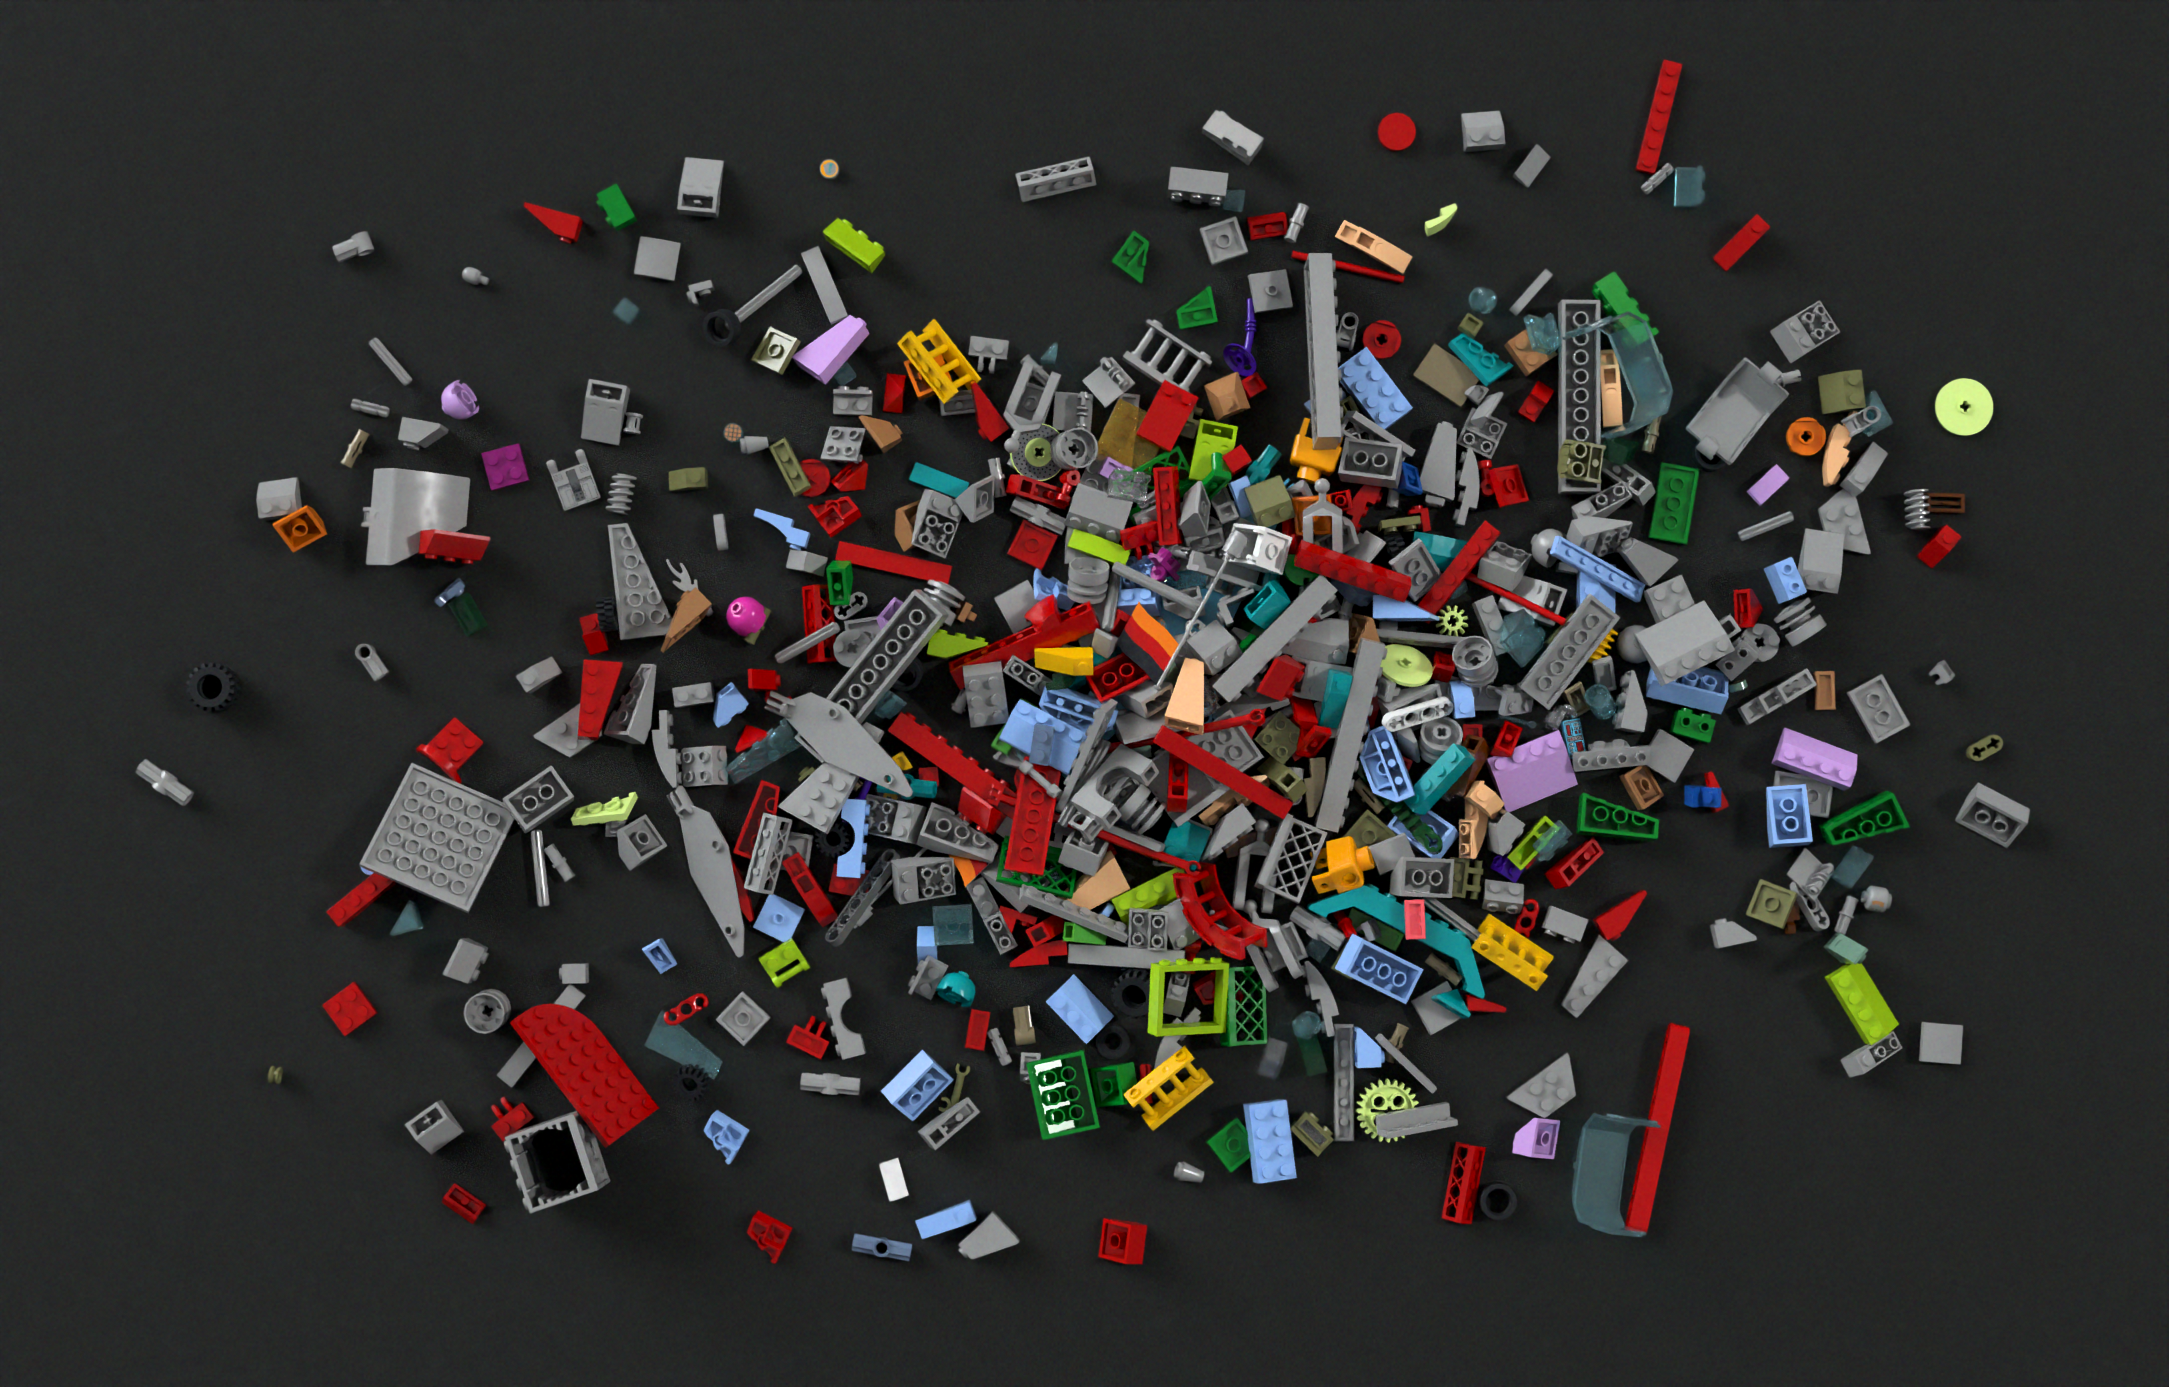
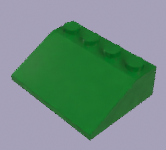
M1083 1050L1026 1063L1042 1140L1100 1128Z

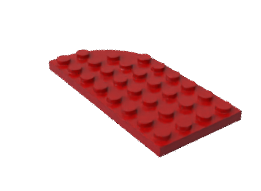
M542 1004L528 1009L510 1022L605 1148L659 1109L598 1027L580 1012L559 1004Z

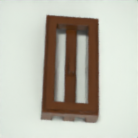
M1925 493V495L1929 496L1925 503L1930 504L1925 510L1930 511V513H1965V494ZM1931 498H1960V502L1931 501ZM1931 505L1960 506V509L1931 508Z

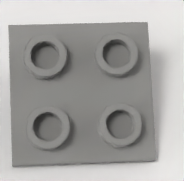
M1103 357L1100 360L1101 366L1082 380L1105 408L1135 384L1112 357Z
M1055 391L1053 428L1063 431L1072 428H1084L1091 432L1093 394H1088V392L1070 393Z
M830 426L820 459L828 460V462L832 460L844 461V463L849 461L856 464L862 462L863 456L859 452L866 429Z
M1805 847L1787 875L1815 901L1834 872V866L1831 863L1823 865Z

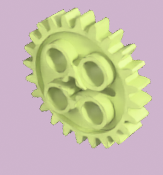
M1388 1078L1385 1079V1084L1379 1079L1377 1086L1371 1083V1090L1366 1087L1364 1088L1367 1092L1366 1095L1360 1094L1363 1101H1357V1104L1361 1106V1108L1356 1109V1112L1361 1113L1357 1120L1363 1121L1360 1124L1361 1128L1367 1127L1364 1131L1366 1134L1372 1132L1371 1138L1374 1139L1378 1135L1377 1125L1374 1124L1376 1115L1385 1113L1384 1111L1371 1112V1109L1387 1110L1390 1107L1392 1110L1402 1108L1405 1110L1415 1108L1414 1106L1419 1103L1417 1100H1412L1416 1095L1414 1093L1408 1094L1411 1088L1406 1087L1404 1089L1405 1084L1403 1082L1397 1086L1396 1079L1391 1084ZM1381 1096V1104L1374 1105V1099ZM1396 1096H1401L1400 1104L1394 1105L1393 1099ZM1378 1135V1140L1382 1142L1384 1137Z

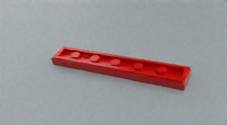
M839 541L835 558L837 561H851L854 565L929 581V579L941 581L949 584L952 570L950 565Z

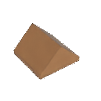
M1645 765L1636 766L1619 776L1637 810L1647 808L1664 796L1650 769Z

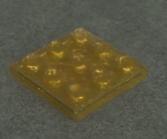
M1119 399L1098 441V453L1132 469H1136L1155 458L1160 447L1136 435L1147 412Z

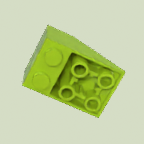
M1200 419L1196 431L1189 480L1202 481L1212 471V453H1222L1223 457L1234 449L1238 426ZM1223 460V471L1230 472V469Z

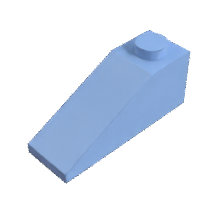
M967 1200L915 1220L921 1238L924 1239L974 1222L977 1217L971 1201Z

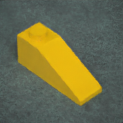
M1093 647L1034 648L1036 668L1073 676L1093 675Z

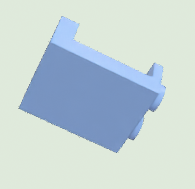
M1792 557L1764 568L1778 604L1807 592Z

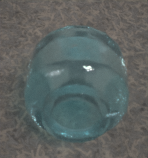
M1476 287L1468 298L1471 309L1485 314L1490 313L1497 303L1496 293L1485 287Z
M1302 1012L1292 1022L1293 1031L1297 1037L1303 1040L1311 1039L1320 1031L1321 1020L1314 1012Z

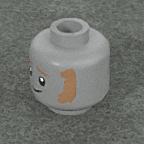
M1869 886L1866 891L1862 892L1861 902L1864 903L1866 910L1884 912L1890 908L1892 895L1889 894L1886 888Z

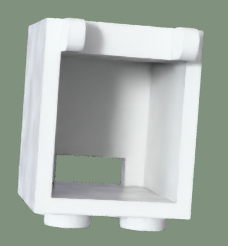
M1234 523L1231 533L1233 534L1234 530L1241 532L1248 537L1246 541L1248 543L1239 559H1229L1228 562L1258 572L1283 575L1292 537L1267 527Z

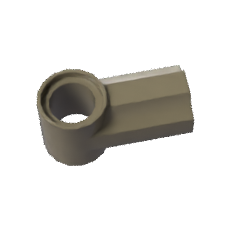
M1030 1006L1013 1008L1016 1046L1036 1043Z

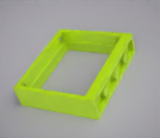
M1211 957L1210 960L1193 958V961L1176 959V962L1162 959L1159 963H1151L1148 1033L1156 1037L1226 1033L1229 963L1222 961V958ZM1216 970L1213 1021L1163 1024L1165 972Z

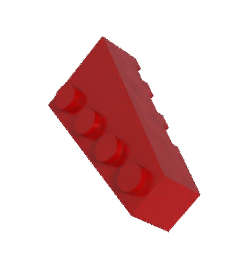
M584 659L578 740L598 741L623 668V662Z
M761 779L733 853L749 859L752 858L763 812L776 815L780 786Z

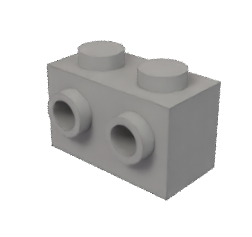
M1746 635L1742 639L1740 637L1732 642L1735 651L1719 658L1715 664L1731 681L1759 658L1762 653Z

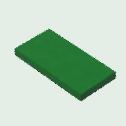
M1663 462L1660 464L1648 535L1649 539L1687 545L1700 469Z

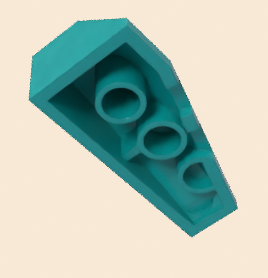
M1416 531L1412 533L1411 544L1418 538L1424 543L1440 572H1444L1468 542Z

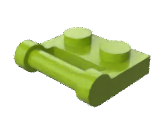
M792 938L759 957V961L776 988L802 970L806 971L810 968V965ZM796 959L799 960L800 963L779 976L776 975V971Z

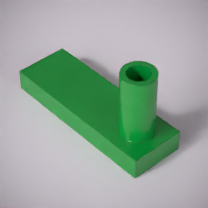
M1219 452L1211 454L1212 471L1202 480L1209 501L1232 479L1231 472L1223 471L1222 453Z

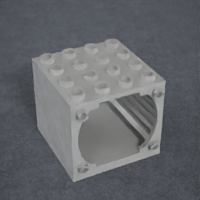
M577 1111L521 1129L505 1137L504 1146L507 1153L510 1152L512 1160H510L512 1170L516 1171L518 1175L516 1180L517 1186L520 1191H523L525 1197L523 1198V1204L526 1210L529 1209L530 1213L597 1191L610 1182L596 1136ZM555 1127L558 1130L570 1128L586 1180L581 1182L575 1189L556 1191L547 1188L545 1181L540 1182L531 1150L534 1149L532 1141L541 1130L546 1128L553 1129Z

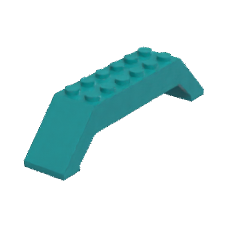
M1368 883L1366 886L1363 885L1360 888L1341 894L1337 893L1312 902L1306 907V909L1324 918L1329 913L1354 907L1405 934L1404 902H1396L1397 898L1385 892L1381 894L1378 892L1379 888ZM1425 912L1426 939L1416 940L1453 958L1458 973L1463 976L1461 979L1463 985L1460 989L1483 999L1485 996L1470 940L1465 937L1466 933L1455 928L1453 930L1448 929L1449 924L1439 919L1433 921L1430 919L1431 915Z

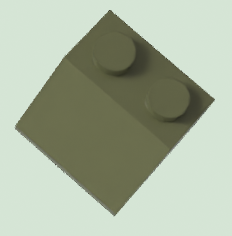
M1861 369L1818 376L1822 415L1852 412L1853 410L1861 411L1866 408Z
M1280 475L1244 488L1256 526L1269 527L1296 517L1291 499Z

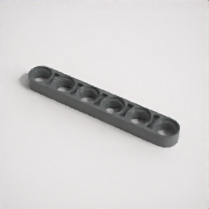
M887 849L881 855L826 933L825 939L833 947H837L844 942L892 874L891 860L887 862L888 859L893 855L894 857L891 860L900 859V855L894 849ZM883 871L879 877H876L879 872ZM872 886V888L870 889V891L867 892V893H865L866 890H867L869 887ZM859 902H861L860 905H859L857 908L854 909V907H855ZM850 918L846 924H843L846 919ZM836 934H838L837 938L834 939V940H832L833 937H834Z

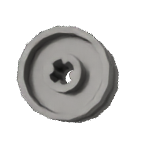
M1445 716L1424 722L1418 741L1419 755L1422 759L1433 765L1453 743L1461 745L1463 737L1461 726L1455 720Z

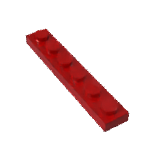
M1665 59L1662 62L1635 171L1654 175L1656 172L1683 64Z
M1484 521L1418 604V607L1437 615L1501 532L1487 521Z

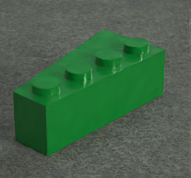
M1615 271L1592 286L1594 297L1597 300L1600 299L1604 305L1602 308L1605 314L1611 316L1614 321V328L1617 332L1622 333L1625 345L1628 348L1631 347L1632 351L1650 341L1659 333L1656 327L1653 329L1650 327V319L1646 313L1639 312V304L1635 298L1628 297L1629 290Z
M1884 791L1822 823L1818 827L1826 843L1838 845L1864 837L1909 828L1910 826L1894 793Z
M1582 793L1579 796L1576 834L1654 842L1658 839V819L1628 810L1620 805H1614L1586 793Z

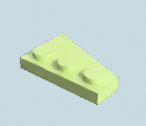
M636 791L629 793L627 798L619 799L618 796L612 798L606 804L597 802L577 808L571 818L573 826L627 820L638 798Z

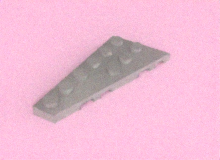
M628 523L608 525L620 640L666 635L672 617Z
M866 722L863 725L864 729L879 743L884 731ZM825 761L778 807L828 834L860 776Z

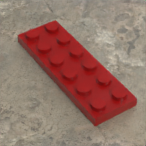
M1024 756V761L1027 760L1029 762L1030 757ZM1031 763L1034 765L1033 769L1051 784L1055 783L1059 787L1061 771L1049 765ZM1022 772L1004 870L1043 877L1057 797L1055 799L1050 797L1044 787L1030 775H1025Z

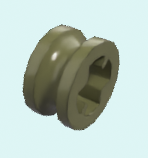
M275 1066L270 1067L268 1083L275 1082L280 1084L283 1074L282 1067L277 1069Z

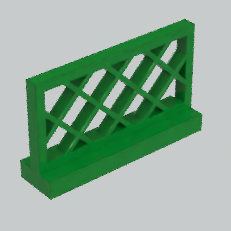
M1174 446L1171 452L1166 451L1111 482L1117 496L1123 498L1122 495H1124L1126 500H1129V497L1140 499L1144 496L1146 488L1155 490L1154 486L1147 485L1150 475H1154L1151 470L1157 462L1163 464V467L1167 465L1178 466V472L1180 468L1187 470L1189 474L1190 467L1179 446ZM1175 452L1179 455L1177 465L1168 462L1170 455ZM1140 472L1146 473L1144 484L1135 482L1136 474ZM1189 477L1183 480L1179 479L1180 498L1198 481L1189 480ZM1122 482L1130 483L1127 493L1120 492L1117 485ZM1133 484L1142 486L1140 497L1130 494ZM1138 504L1130 510L1128 516L1134 525L1136 523L1133 514L1142 511Z
M1005 835L1000 849L1001 854L996 882L1021 887L1022 884H1025L1045 893L1072 899L1077 870L1072 868V873L1067 876L1062 872L1060 868L1064 867V865L1058 862L1062 851L1061 848L1048 846L1046 862L1051 863L1054 868L1048 872L1044 868L1043 877L1039 876L1036 878L1034 875H1029L1032 879L1029 883L1023 882L1020 878L1023 873L1011 872L1013 877H1001L1002 871L1005 868L1003 863L1005 864L1006 862L1005 852L1007 853L1010 839V836ZM1055 871L1062 878L1057 882H1054L1050 876ZM1046 877L1051 885L1044 887L1040 884L1039 880ZM1065 882L1069 887V892L1061 891L1058 885Z
M1255 966L1229 967L1226 1033H1220L1221 1046L1267 1044L1266 987L1260 975L1256 983L1250 977L1254 970H1257ZM1235 971H1240L1244 976L1239 983L1235 980ZM1246 980L1253 985L1248 992L1242 988ZM1255 989L1260 993V998L1257 1001L1251 997ZM1238 990L1245 995L1240 1002L1235 999V994ZM1247 999L1253 1004L1248 1012L1243 1007ZM1256 1008L1260 1011V1018L1257 1021L1251 1016ZM1239 1009L1245 1014L1240 1022L1236 1019V1013ZM1248 1019L1254 1024L1249 1032L1243 1026ZM1257 1028L1261 1031V1040H1256L1252 1036ZM1241 1029L1246 1035L1241 1041H1237V1032Z

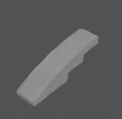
M819 246L801 253L831 325L848 317V314Z
M1806 668L1740 706L1737 710L1746 725H1749L1817 684Z

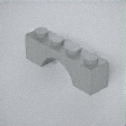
M848 978L824 983V988H821L823 999L828 1001L829 1006L826 1007L828 1018H832L833 1021L831 1031L833 1037H837L838 1044L835 1045L837 1055L841 1056L843 1060L865 1054L866 1049L862 1034L850 1031L844 1025L841 1017L844 1003L852 997Z

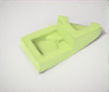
M1455 203L1441 208L1440 217L1425 222L1427 237L1445 228L1457 211Z

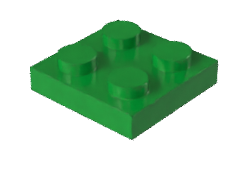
M1237 1117L1206 1141L1230 1173L1251 1157L1248 1146V1132Z

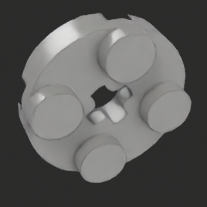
M1755 624L1754 627L1746 628L1742 632L1740 638L1742 639L1746 635L1755 645L1757 644L1755 639H1763L1764 646L1758 647L1762 653L1754 662L1767 661L1777 653L1780 638L1770 626Z
M856 629L840 633L833 644L834 655L837 661L843 666L851 668L871 644L869 637ZM850 644H857V653L848 652Z

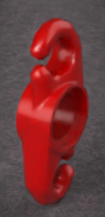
M1534 899L1524 901V905L1533 904L1534 909L1528 911L1523 906L1514 927L1516 932L1523 933L1526 938L1530 936V931L1535 926L1539 912L1538 902ZM1529 917L1531 924L1528 927L1521 926L1522 918Z
M697 993L680 1002L677 1007L670 1010L671 1013L676 1015V1020H669V1012H665L664 1021L668 1025L676 1026L691 1018L697 1011L702 1010V1006L696 1004L698 998L703 999V1007L706 1008L708 1006L707 996ZM682 1005H689L692 1009L691 1013L688 1015L681 1012Z

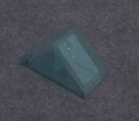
M409 900L390 935L397 936L423 929L416 901Z

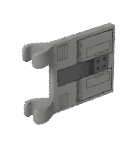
M582 449L575 452L580 464L568 469L558 471L554 460L546 462L564 511L601 498L585 452Z

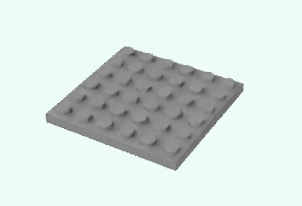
M411 763L359 866L469 913L515 819L503 802Z

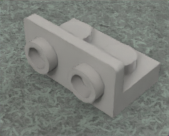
M838 386V389H833L834 415L872 416L873 392L868 390V387H857V390H849L847 386Z
M929 955L925 961L920 960L916 968L919 972L917 976H912L908 984L911 987L908 993L912 995L914 991L931 1000L948 965Z

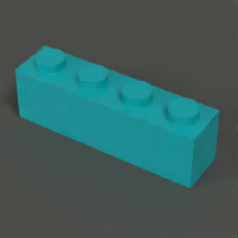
M1453 743L1413 786L1415 796L1403 801L1414 813L1425 815L1476 759L1464 746Z

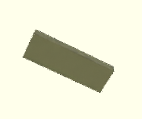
M786 438L769 446L795 497L812 488Z

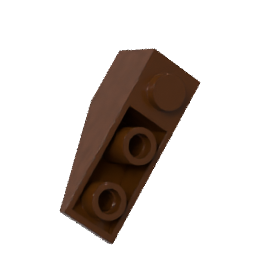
M1470 734L1466 736L1461 746H1464L1476 760L1447 790L1449 794L1463 798L1467 795L1491 752L1485 738Z

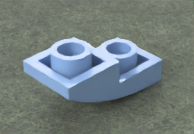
M1244 476L1228 483L1235 500L1233 501L1239 517L1242 519L1251 515L1244 491L1245 487L1251 485L1248 477Z

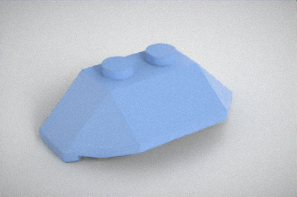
M1052 686L1044 687L1039 706L1044 712L1086 733L1090 724L1093 725L1095 720L1092 718L1093 714L1102 705L1095 697L1068 688ZM1117 709L1114 710L1105 732L1113 729L1119 712Z
M1384 726L1369 731L1359 758L1372 792L1396 803L1415 796L1411 778L1392 732L1388 731Z

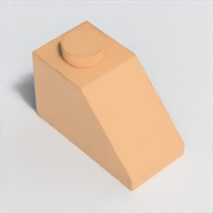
M1474 781L1465 796L1467 801L1493 820L1505 804L1493 790L1480 781Z

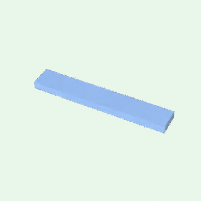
M1555 536L1550 551L1552 556L1632 601L1640 602L1645 587L1644 583L1565 538Z

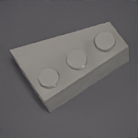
M1215 110L1202 128L1204 135L1247 165L1251 163L1261 149L1264 140L1263 137L1244 127L1239 122L1232 120L1223 111Z

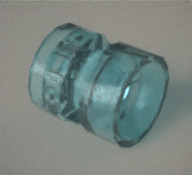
M1596 684L1587 689L1585 700L1593 715L1598 719L1611 717L1616 711V703L1608 688L1604 685Z

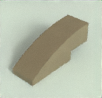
M1325 757L1308 759L1310 778L1303 779L1308 789L1304 793L1307 817H1313L1322 796L1326 773Z

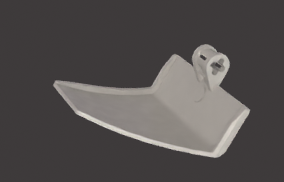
M398 468L374 469L371 507H363L364 523L361 524V527L369 528L366 564L393 565L418 553L420 533L423 530L438 529L456 532L465 527L467 524L470 478Z

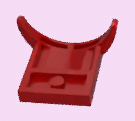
M454 717L427 745L420 744L416 751L433 761L451 780L461 784L462 780L457 771L484 742Z

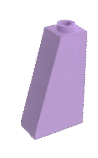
M849 315L797 352L792 358L798 367L826 385L869 335L866 328L867 324L858 317L856 319Z

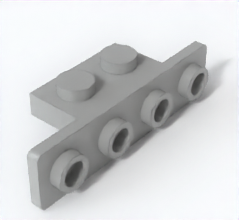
M1615 739L1613 742L1607 743L1595 741L1593 744H1588V751L1573 752L1572 754L1573 770L1575 772L1651 764L1649 745L1630 747L1627 741L1622 739Z

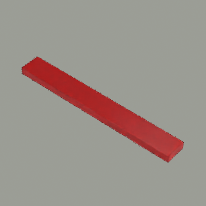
M1164 725L1161 726L1152 741L1283 820L1293 805V802Z

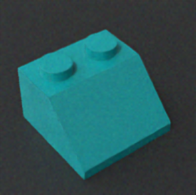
M1188 821L1177 828L1175 823L1172 822L1164 841L1165 848L1162 852L1186 861L1195 860L1199 862L1211 831ZM1191 865L1189 869L1195 871L1197 866Z

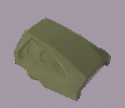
M1565 440L1559 450L1557 465L1559 477L1601 484L1603 452L1606 450V446L1591 442Z

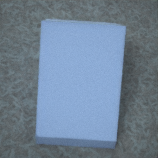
M918 926V964L920 960L925 961L928 955L937 959V926Z
M663 938L642 948L660 974L677 965Z

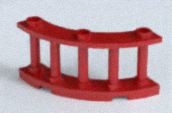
M1198 862L1201 870L1198 869L1200 873L1196 876L1179 872L1173 874L1177 899L1180 898L1184 907L1182 911L1194 931L1208 945H1213L1220 950V953L1238 960L1245 958V947L1251 944L1264 948L1268 947L1267 928L1255 925L1243 918L1226 899L1218 881L1216 864ZM1201 881L1205 894L1198 897L1194 883ZM1206 901L1209 902L1210 906L1215 911V913L1210 916H1208L1203 906L1201 905ZM1220 919L1229 929L1224 931L1214 922Z

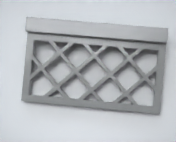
M1287 813L1284 820L1281 819L1254 886L1259 889H1266L1299 904L1327 832L1293 818V815ZM1293 824L1300 826L1303 834L1294 837L1291 830ZM1311 833L1321 835L1319 843L1312 845L1308 835ZM1305 836L1309 846L1299 849L1296 839ZM1292 841L1296 851L1287 855L1284 846ZM1310 849L1313 858L1305 862L1301 852ZM1298 854L1302 864L1292 867L1289 857ZM1282 859H1286L1289 869L1280 872L1277 863ZM1303 866L1306 875L1298 880L1294 869ZM1291 871L1294 882L1285 885L1282 874ZM1278 876L1282 886L1279 888L1269 886L1271 878ZM1296 884L1299 890L1297 897L1290 895L1287 887Z

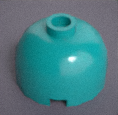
M963 971L946 974L936 987V991H939L938 995L952 1004H956V1001L961 1002L962 1007H970L976 993L973 981Z

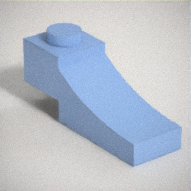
M755 509L754 517L780 530L787 537L786 542L790 544V548L800 551L801 548H807L811 534L793 528V519Z

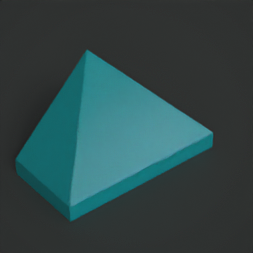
M1458 989L1431 997V1000L1462 1019L1469 1018L1471 1015Z

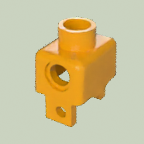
M1304 418L1300 433L1294 439L1290 463L1293 466L1299 467L1297 479H1305L1307 483L1315 484L1321 478V474L1326 476L1333 474L1343 448L1340 447L1341 443H1338L1336 449L1313 450L1312 438L1305 436L1310 419Z
M1351 836L1326 841V848L1320 850L1315 867L1320 869L1328 866L1329 872L1312 876V881L1318 894L1335 889L1341 894L1362 887L1364 885L1363 871L1374 868V860L1369 846L1357 848Z

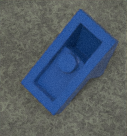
M1402 461L1398 489L1393 488L1392 490L1406 496L1421 495L1423 490L1418 468Z
M1685 785L1684 804L1692 808L1699 806L1719 808L1721 807L1722 788Z

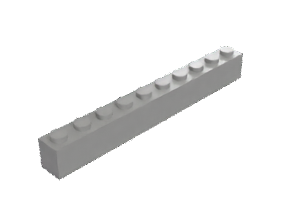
M1360 638L1351 674L1353 677L1349 696L1338 726L1322 796L1314 821L1316 828L1338 832L1339 827L1342 828L1344 825L1345 817L1342 815L1344 809H1347L1349 805V798L1347 796L1348 792L1353 789L1354 779H1352L1353 772H1357L1359 765L1357 756L1363 750L1364 742H1361L1368 730V723L1366 721L1367 717L1372 714L1373 705H1371L1372 697H1376L1378 686H1375L1376 681L1382 675L1383 667H1380L1381 661L1385 660L1387 655L1386 645L1382 642Z

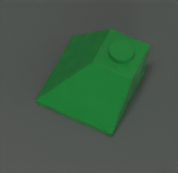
M1134 1062L1090 1069L1097 1107L1125 1105L1128 1103L1123 1094L1137 1082Z

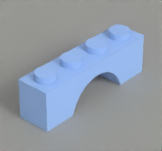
M847 799L842 808L841 818L849 822L853 827L855 842L849 852L838 857L837 876L861 878V874H865L866 863L862 862V856L866 855L867 843H864V835H868L869 824H865V819L870 814V804H867V800Z

